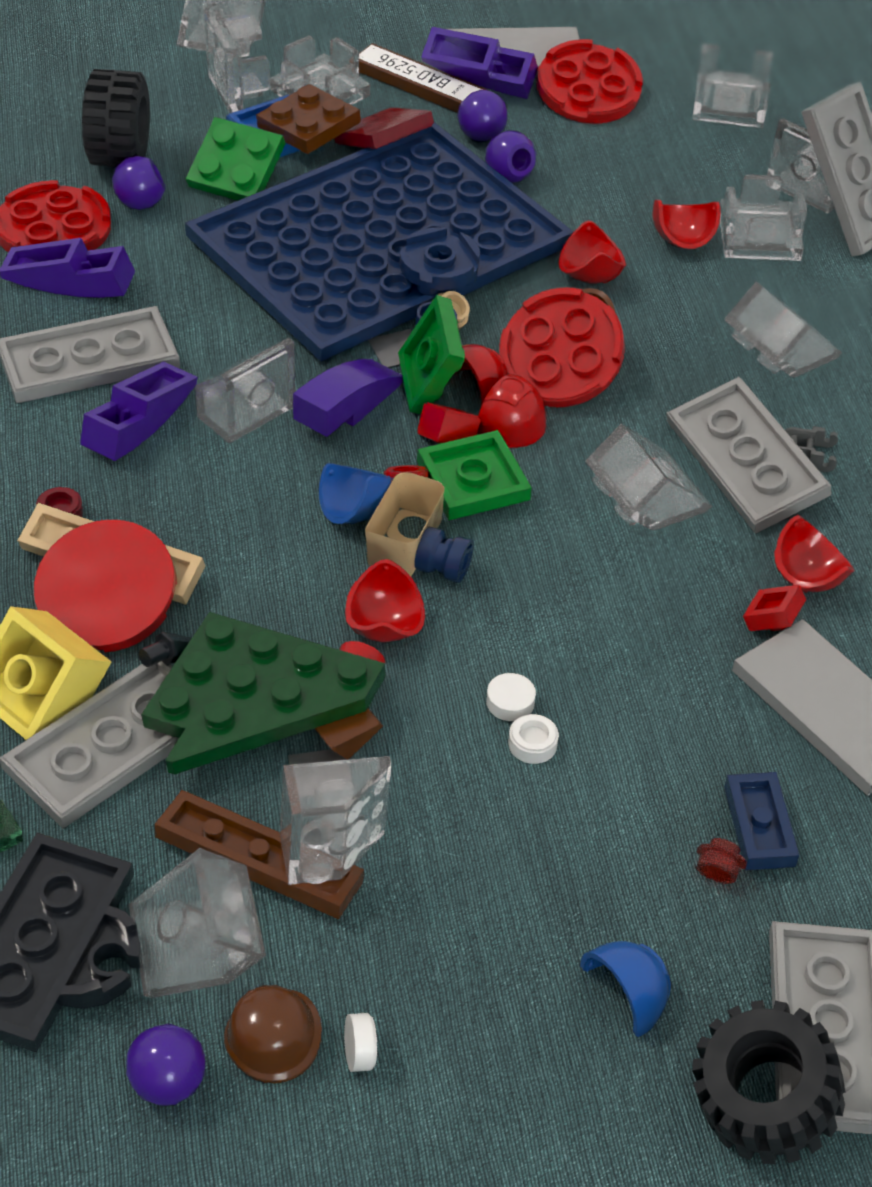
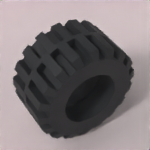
M94 69L86 83L82 106V138L89 163L95 166L117 167L126 158L135 156L145 157L150 128V98L143 73Z
M763 1000L751 1001L752 1010L741 1012L738 1005L727 1010L730 1019L725 1023L716 1018L709 1025L712 1038L709 1039L701 1036L696 1046L700 1058L693 1059L692 1072L696 1079V1082L693 1084L703 1112L712 1131L716 1130L719 1140L728 1149L735 1144L739 1156L751 1161L754 1153L757 1152L760 1154L763 1164L776 1165V1155L783 1154L786 1155L788 1163L801 1160L798 1150L807 1147L811 1154L822 1147L819 1136L823 1133L831 1138L838 1128L835 1116H843L845 1101L843 1093H846L834 1042L830 1043L828 1032L820 1022L813 1025L811 1015L801 1008L793 1015L790 1013L788 1003L775 1001L773 1009H766ZM763 1063H786L802 1073L795 1089L786 1097L774 1102H754L738 1093L743 1077L751 1069Z

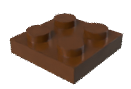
M311 84L299 88L298 91L256 114L258 128L283 135L286 143L306 154L311 153L361 123L360 109Z

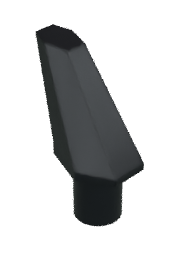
M161 632L154 638L155 643L139 650V659L145 667L153 666L161 661L169 666L176 663L192 638Z

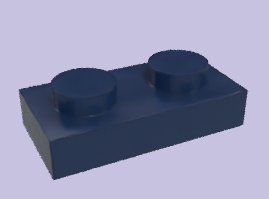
M777 772L727 775L724 788L745 870L796 867L799 852Z

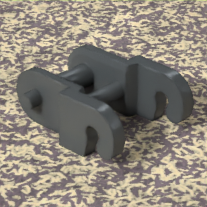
M813 426L812 430L790 427L785 430L820 472H830L836 468L837 459L835 456H830L828 463H824V452L816 451L813 446L833 447L838 442L837 432L833 431L830 433V438H825L826 430L823 427Z

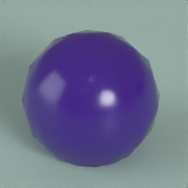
M478 90L470 93L461 102L457 117L460 129L468 138L477 142L490 141L505 129L508 114L506 104L501 97L488 90Z
M510 130L502 132L491 139L486 148L485 162L511 183H516L530 176L535 167L537 153L533 142L519 131Z
M135 156L126 158L116 167L112 178L116 197L121 204L130 209L143 210L152 208L162 199L166 190L160 171L153 160L147 157Z
M169 1023L157 1025L140 1033L132 1042L126 1057V1075L131 1087L142 1100L160 1106L176 1105L193 1096L204 1079L205 1053L201 1043L190 1030Z

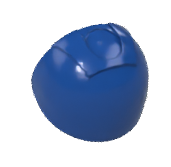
M328 463L323 467L319 483L321 509L326 518L336 524H354L371 519L394 478L367 470Z
M628 941L606 943L585 953L580 962V967L583 971L586 972L605 965L622 986L633 1014V1033L640 1037L652 1029L666 1007L671 990L668 970L658 954L644 944L639 945Z

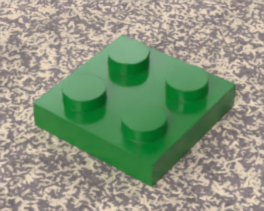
M214 117L185 178L186 182L191 188L237 201L265 190L286 144L284 137L280 134Z
M435 296L398 352L410 412L421 415L424 403H434V401L439 400L445 385L453 374L461 369L464 363L465 351L462 348L458 321L455 318L452 300L443 296Z
M498 430L417 449L418 465L428 470V478L439 481L444 486L443 511L448 521L531 500L532 487Z

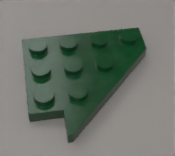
M209 612L142 712L143 726L179 738L166 758L168 773L175 775L365 712L386 677L385 663Z

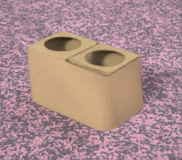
M409 472L400 473L394 477L365 528L368 565L372 566L380 560L388 559L397 563L412 576L415 571L416 551L423 533L429 526L438 528L442 521L444 486L442 483ZM416 516L424 519L427 523L420 536L416 539H411L403 536L398 531V524L402 519Z

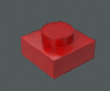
M800 585L760 589L744 613V621L749 631L766 629L780 631L791 627L803 607L806 597Z

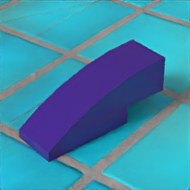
M437 27L431 28L421 56L423 62L450 75L487 89L528 99L538 70L534 53L503 48L500 46L498 39Z
M82 238L11 247L0 267L2 279L25 287L74 297L104 298L124 296L135 274V269L124 246L88 251Z
M358 359L342 363L311 379L293 393V419L326 437L331 435L344 422L354 427L404 383L403 376L372 359Z
M163 361L113 385L111 401L84 414L80 445L113 461L118 460L147 440L171 417L197 385L198 377Z

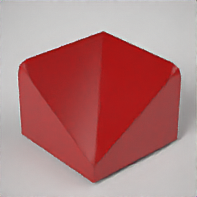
M427 402L423 406L417 433L431 440L445 443L477 435L481 419L477 415L460 409Z

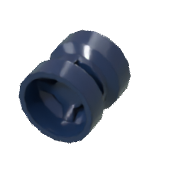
M429 526L423 533L416 551L415 569L426 573L438 570V572L443 573L445 579L460 583L470 566L474 551V541L462 536L447 538L444 530Z

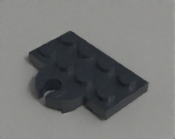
M38 832L36 833L0 893L1 1041L37 1053L62 1006L86 1009L105 1005L124 994L131 987L130 974L119 969L107 972L97 967L105 959L119 957L124 959L130 968H141L142 954L137 925L126 911L117 908L134 877L133 863Z

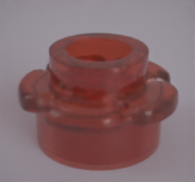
M714 838L711 839L710 844L705 843L697 847L696 852L700 855L696 869L710 880L725 884L734 883L741 869H745L747 866L745 858L740 855V848L731 841Z

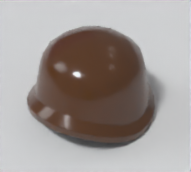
M278 985L259 986L248 991L235 1005L224 1032V1044L227 1054L241 1071L254 1080L264 1083H282L292 1080L309 1069L318 1054L322 1035L321 1019L313 1002L301 992Z

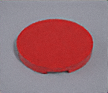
M579 39L561 43L546 53V57L538 68L536 85L540 97L554 112L573 121L598 124L618 120L629 114L636 107L641 96L643 77L635 60L617 47L613 50L605 46L593 44V40Z
M58 180L35 182L10 192L5 196V202L0 206V246L8 253L11 247L82 238L88 251L96 250L105 242L111 230V215L107 201L101 194L87 186H83L81 189L71 186H60Z
M554 288L535 294L522 303L523 306L513 315L506 328L502 330L499 353L505 362L508 374L520 375L533 384L539 391L544 406L548 407L575 406L596 397L615 379L624 359V334L615 311L609 304H605L597 297L584 293L582 289Z
M124 520L94 521L69 531L58 539L46 552L35 576V604L37 610L49 612L96 650H104L105 653L114 652L141 642L163 623L174 596L177 575L166 546L150 530L136 523Z

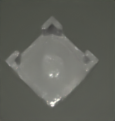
M702 44L692 120L763 128L771 83H768L773 52L756 51L750 75L717 71L719 46Z

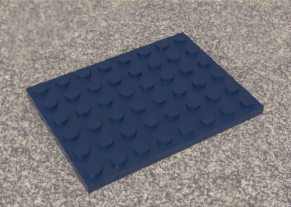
M435 122L426 129L377 149H362L185 222L186 236L321 362L416 318L419 306L426 302H432L435 296L440 293L455 291L461 295L468 294L562 250L566 241L573 233L570 228ZM439 227L447 228V235L459 238L461 232L471 237L480 249L477 281L473 285L462 286L452 290H441L435 295H425L418 291L416 284L410 282L402 274L400 269L401 246L402 248L406 246V239L412 233L422 229Z

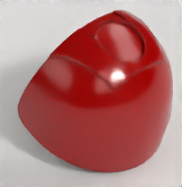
M654 200L652 211L653 223L659 235L671 245L684 249L698 248L708 243L718 229L720 223V203L714 201L704 204L684 205L662 204L661 200Z
M589 220L582 223L572 233L562 248L559 257V268L562 272L573 279L593 284L607 283L615 279L626 266L625 258L618 246L596 223Z
M478 344L462 345L465 351V359L460 370L471 369L480 388L482 406L492 386L508 374L507 367L502 357L494 350Z
M507 374L492 386L478 414V418L481 419L478 435L498 430L509 448L529 446L540 440L546 431V410L543 399L536 387L524 377L516 374Z
M799 515L793 517L782 529L776 549L774 550L776 568L788 583L800 585L804 593L808 591L823 592L830 590L842 583L855 571L847 558L803 517Z
M383 559L370 566L355 581L348 593L345 607L346 622L355 633L376 642L401 640L417 634L424 625L425 609L420 591L411 576L392 560Z

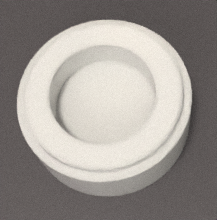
M505 673L498 675L488 685L487 707L495 717L505 721H515L521 716L531 714L534 709L536 690L533 683L520 674Z
M536 714L521 716L510 727L509 749L517 759L525 763L539 764L546 762L556 753L559 737L558 729L550 719Z
M369 1013L347 1014L344 1040L348 1068L350 1072L371 1071L375 1067L377 1060V1036L373 1017Z

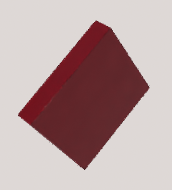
M390 107L361 119V123L337 136L334 140L338 145L377 149L432 126L434 120L432 112L428 110Z

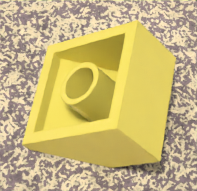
M10 606L0 625V719L24 739H29L93 697L112 662L49 612Z

